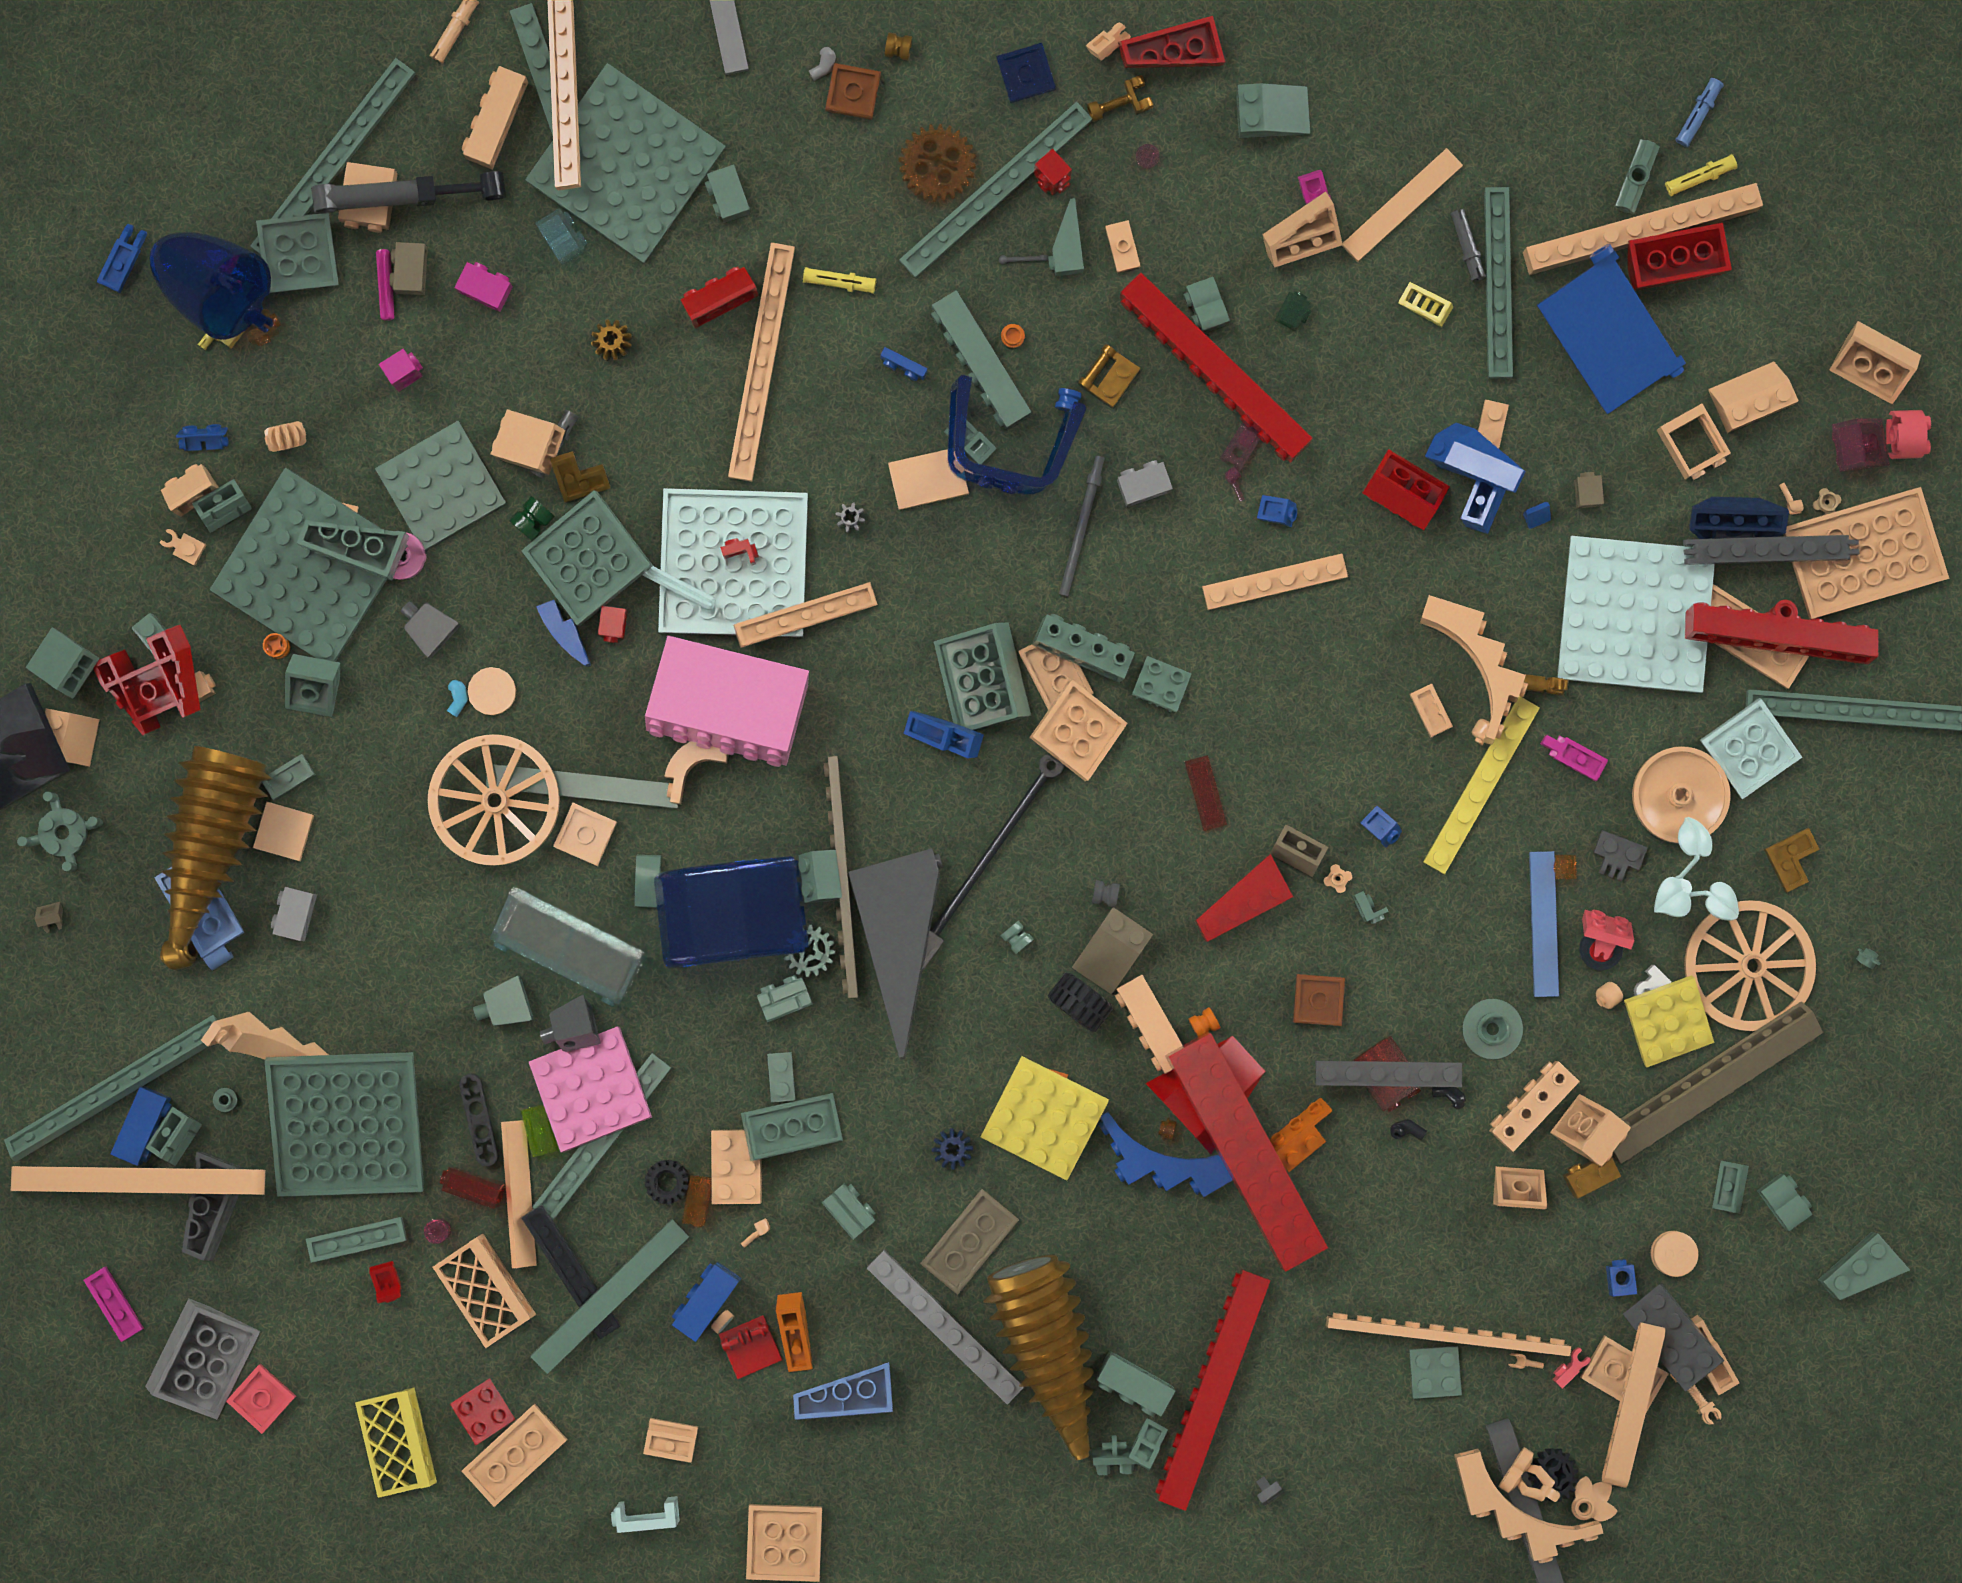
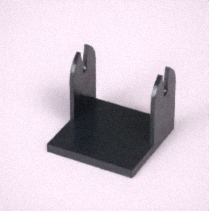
M31 683L24 684L0 698V810L70 771Z

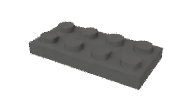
M1662 1283L1623 1314L1636 1331L1640 1322L1665 1328V1337L1659 1360L1685 1392L1724 1362V1359Z

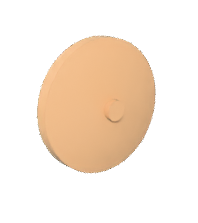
M1690 747L1668 748L1650 757L1638 771L1632 789L1633 806L1638 819L1651 834L1667 842L1679 843L1678 832L1686 817L1700 822L1708 830L1709 834L1713 833L1721 825L1730 805V786L1722 767L1707 753Z

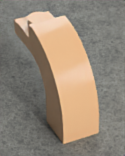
M692 741L682 746L671 758L665 772L666 778L674 779L673 783H669L667 797L671 798L670 802L682 804L686 777L695 765L705 761L727 764L729 755L722 753L720 748L712 746L710 749L700 748L696 745V742Z

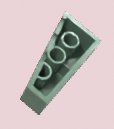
M305 520L297 544L307 550L392 581L409 535L402 531L361 528L359 526H344Z

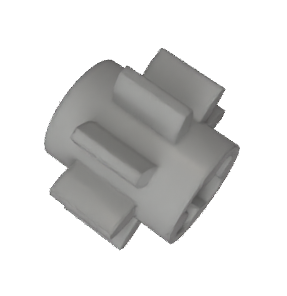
M854 502L851 504V507L847 508L842 504V513H836V516L842 519L837 523V526L845 525L846 533L853 527L856 531H859L858 523H865V519L859 517L864 512L863 508L856 510ZM846 513L856 514L854 517L855 522L851 523L849 520L845 522Z

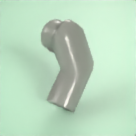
M822 48L820 51V64L809 70L813 81L832 72L836 55L831 48Z

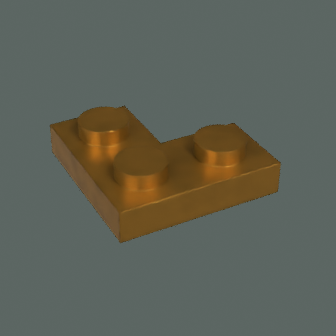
M573 451L550 458L564 502L587 496L594 490L600 492L610 489L603 464L580 471Z
M1809 828L1764 849L1785 893L1809 882L1798 861L1820 850Z

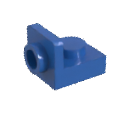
M1262 495L1257 519L1292 527V523L1297 517V504L1289 499Z
M1378 806L1361 822L1362 826L1375 836L1385 848L1389 844L1395 843L1402 832L1398 823Z

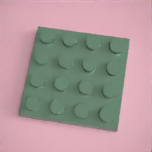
M459 421L375 468L411 532L421 541L425 551L507 504Z
M595 490L521 550L578 626L585 623L602 606L608 604L653 566L600 494Z

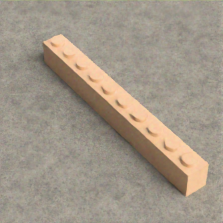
M1757 183L1529 246L1523 251V256L1528 273L1532 275L1589 259L1593 252L1606 244H1611L1613 249L1618 251L1628 248L1629 240L1711 225L1757 212L1763 206Z

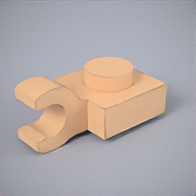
M1119 22L1108 33L1105 31L1101 32L1086 47L1091 54L1102 61L1119 47L1118 42L1130 39L1131 36L1125 31L1120 35L1121 31L1126 27Z

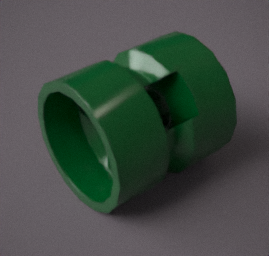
M530 496L522 505L523 511H517L509 521L527 538L533 541L541 533L540 527L547 526L555 516L534 497Z

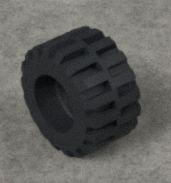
M1065 972L1048 994L1049 1000L1091 1032H1097L1113 1011L1111 1003L1071 973Z

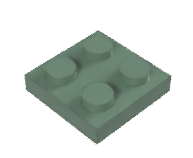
M1458 1346L1409 1349L1413 1399L1462 1395Z

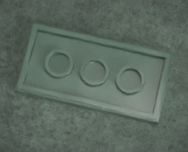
M833 1093L741 1113L751 1161L843 1141Z

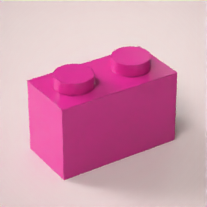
M467 262L454 287L456 291L501 312L513 288L511 283L508 282L509 278L498 272L495 275L487 272L488 268L480 263L475 262L472 265Z

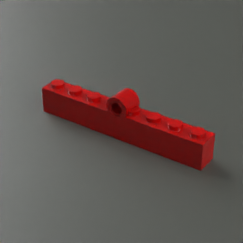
M1789 600L1779 601L1766 613H1757L1753 609L1735 610L1730 606L1714 607L1704 602L1693 604L1685 612V639L1862 664H1870L1878 657V629H1871L1867 625L1849 626L1845 622L1828 623L1818 618L1811 620L1801 619L1798 616L1796 605Z

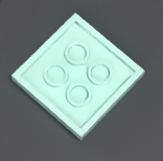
M1761 698L1700 739L1711 757L1722 767L1728 781L1741 799H1744L1802 758Z

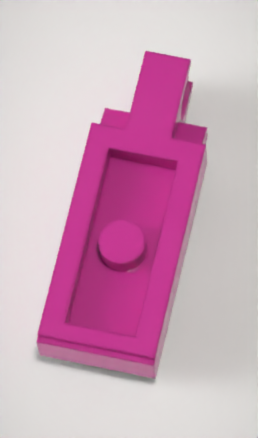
M1546 735L1540 743L1551 750L1549 755L1553 759L1595 782L1598 781L1608 762V759L1567 737L1559 736L1556 740Z

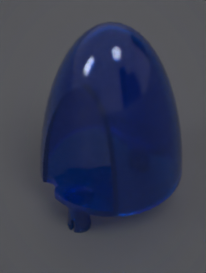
M196 232L172 233L161 237L152 246L149 264L158 288L172 306L198 329L214 339L226 340L238 336L251 325L256 326L263 332L269 331L264 324L272 328L273 320L261 313L263 310L262 302L269 295L271 287L270 270L262 257L228 240Z

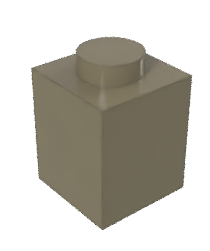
M1594 472L1580 473V477L1574 480L1576 508L1601 507L1604 504L1602 476H1595Z

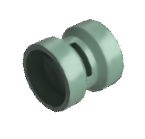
M1017 921L1001 935L1005 942L1010 943L1011 950L1015 954L1034 940L1029 933L1023 930V925L1020 921Z

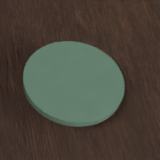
M1486 999L1480 1001L1470 1008L1464 1018L1463 1036L1465 1042L1480 1057L1486 1059L1506 1057L1518 1047L1522 1039L1523 1024L1521 1017L1512 1005L1503 1000ZM1489 1023L1498 1025L1499 1031L1496 1035L1488 1034L1486 1028Z

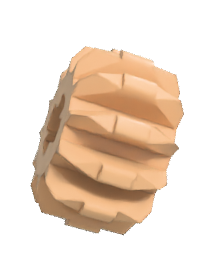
M299 421L269 427L264 431L266 445H268L269 451L272 452L302 446L307 442L305 428H303L302 423Z

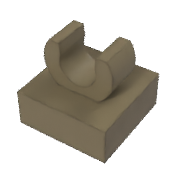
M61 902L37 907L35 914L37 927L43 926L44 931L48 933L50 931L49 924L55 923L59 930L62 929L63 908Z

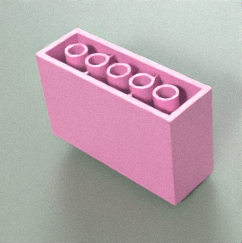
M667 636L645 714L646 731H649L651 735L656 737H663L664 735L673 737V740L680 743H687V741L696 742L698 747L710 749L711 746L720 748V751L724 754L733 755L737 753L752 761H757V759L765 760L772 766H787L808 688L809 671Z

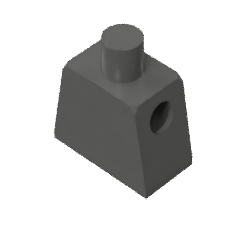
M409 601L401 609V613L409 619L404 626L405 631L429 659H432L461 627L457 621L428 603H425L418 609Z
M584 995L552 1011L549 1015L552 1027L540 1031L541 1039L545 1045L556 1041L562 1051L565 1052L601 1044L592 1006Z

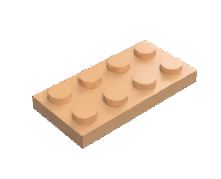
M534 1404L468 1464L462 1472L495 1507L568 1439L540 1408Z

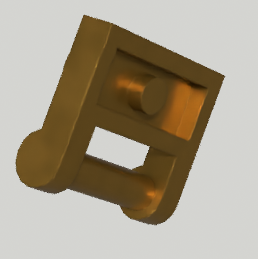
M1105 344L1101 349V355L1087 375L1079 380L1078 384L1113 408L1140 368ZM1109 358H1112L1116 362L1097 388L1092 383Z

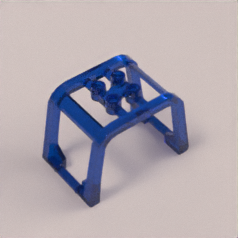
M961 375L950 389L947 463L950 471L957 478L964 481L978 484L977 486L992 489L993 487L1001 489L1002 492L1008 494L1034 495L1043 491L1058 478L1086 411V406L1082 403L1073 402L1070 409L1064 411L1055 443L1041 477H1032L989 467L970 461L964 452L967 409L972 377Z

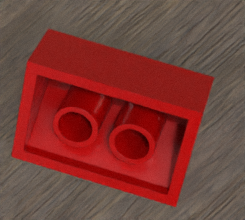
M734 267L726 272L727 276L719 280L718 278H713L705 283L704 288L698 291L692 289L683 295L684 298L680 299L695 329L759 296L757 288L745 267L740 269L739 267Z
M1388 449L1362 493L1368 496L1370 500L1378 502L1392 513L1406 519L1413 526L1425 530L1450 486Z

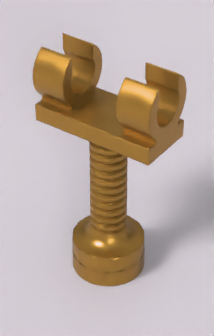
M1142 75L1124 82L1127 91L1126 95L1102 104H1098L1097 101L1088 103L1087 109L1090 117L1093 119L1092 121L1095 122L1103 119L1102 115L1104 112L1122 105L1124 106V104L1131 103L1135 114L1153 108L1154 104L1151 97L1138 102L1133 91L1145 86Z

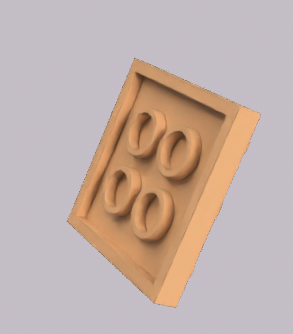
M1072 679L1068 681L1029 738L1084 781H1088L1128 723Z
M749 1504L746 1579L819 1582L822 1507Z

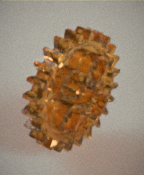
M930 124L929 131L927 132L923 127H920L921 135L918 136L912 132L913 141L906 139L905 144L908 148H901V153L905 157H899V162L905 165L899 167V171L906 173L902 180H910L907 185L908 190L915 187V196L922 192L924 193V200L931 195L933 202H936L937 196H941L942 201L945 202L946 195L948 194L952 199H955L954 191L962 194V185L970 186V182L966 178H974V173L970 169H976V164L970 161L976 159V155L969 153L973 146H965L968 138L963 137L959 139L960 130L952 134L950 125L946 131L943 130L942 124H939L937 130H934L932 124ZM928 143H933L937 149L932 153H928L924 150V146ZM950 151H955L959 154V158L951 161L947 159L946 155ZM922 155L926 159H919L917 156ZM937 158H940L942 164H939L938 167H934L933 161H936ZM924 165L929 171L925 175H919L915 171L916 168ZM948 167H956L958 170L953 171ZM947 173L951 176V180L948 183H942L938 180L939 175Z

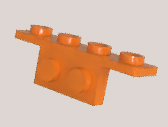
M1322 1098L1311 1103L1306 1110L1293 1118L1289 1124L1273 1134L1269 1139L1288 1172L1293 1170L1326 1142L1315 1128L1318 1122L1332 1112L1330 1106Z

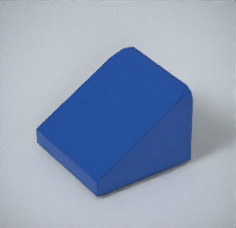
M1548 502L1523 512L1529 529L1551 521L1550 505Z

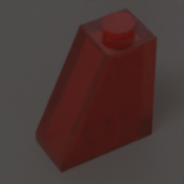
M453 1166L448 1167V1171L444 1170L440 1179V1184L443 1185L441 1191L493 1209L500 1206L506 1188L505 1182Z

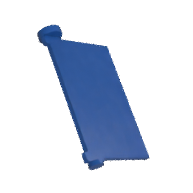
M1611 244L1602 246L1590 255L1594 266L1537 304L1542 315L1606 414L1615 410L1661 377L1671 375L1674 378L1684 371L1682 366L1686 364L1681 355L1676 357L1615 261L1619 256Z

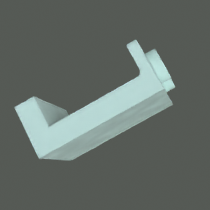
M678 1496L667 1498L664 1503V1513L626 1516L624 1501L619 1502L614 1508V1512H611L612 1526H617V1533L676 1528L680 1521Z

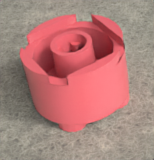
M1922 410L1890 411L1889 415H1892V419H1887L1886 444H1891L1892 452L1888 453L1891 459L1922 458L1924 454H1929L1931 445L1930 441L1927 440V430L1931 429L1930 416H1925Z

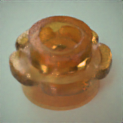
M1170 1117L1167 1118V1121H1161L1159 1135L1163 1136V1141L1165 1139L1173 1140L1177 1121L1170 1120Z

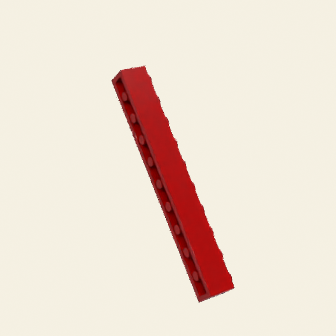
M1142 273L1137 275L1121 291L1120 303L1127 311L1136 313L1139 316L1137 318L1138 321L1145 328L1150 327L1156 333L1155 337L1161 344L1165 345L1167 343L1173 349L1171 351L1172 354L1179 361L1184 360L1190 366L1189 370L1197 378L1201 376L1207 382V388L1216 395L1218 393L1224 399L1223 403L1231 411L1236 410L1241 415V421L1250 428L1252 426L1259 432L1257 434L1258 437L1265 444L1270 443L1276 449L1274 452L1281 460L1285 461L1287 459L1291 463L1311 443L1313 438Z
M1241 1269L1240 1274L1236 1272L1233 1277L1231 1286L1235 1288L1232 1296L1227 1295L1222 1308L1226 1310L1224 1318H1219L1216 1323L1214 1332L1218 1334L1215 1342L1210 1341L1206 1351V1355L1209 1356L1207 1364H1202L1199 1369L1197 1378L1201 1380L1198 1388L1193 1387L1189 1397V1401L1192 1402L1190 1410H1185L1180 1422V1424L1184 1425L1181 1434L1176 1433L1172 1443L1175 1451L1172 1457H1167L1163 1470L1167 1471L1164 1480L1159 1479L1155 1493L1158 1494V1501L1185 1511L1187 1509L1270 1284L1268 1278Z

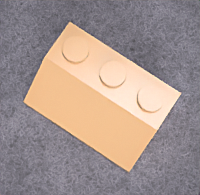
M1857 321L1829 370L1893 404L1917 370L1921 355Z
M1775 362L1708 389L1727 433L1793 406L1798 402L1790 380Z

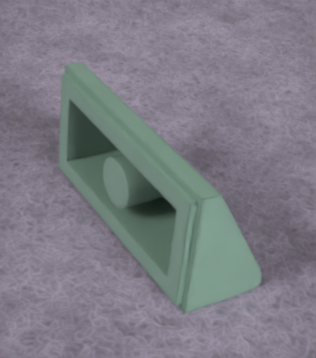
M1721 1161L1712 1208L1740 1214L1749 1166Z

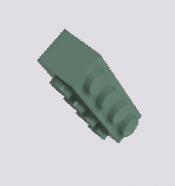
M1056 614L1046 615L1042 619L1032 643L1033 646L1118 683L1125 679L1135 654L1129 650L1130 647L1122 643L1114 644L1107 641L1108 638L1102 634L1095 633L1093 635L1086 632V628L1079 624L1073 623L1070 625L1063 622L1064 619Z

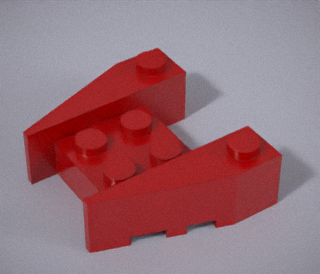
M181 625L146 638L156 660L149 665L135 670L124 649L98 660L93 668L103 689L106 692L110 691L117 700L115 703L120 709H125L133 719L131 722L142 735L161 728L156 715L177 706L182 718L201 710L191 647Z

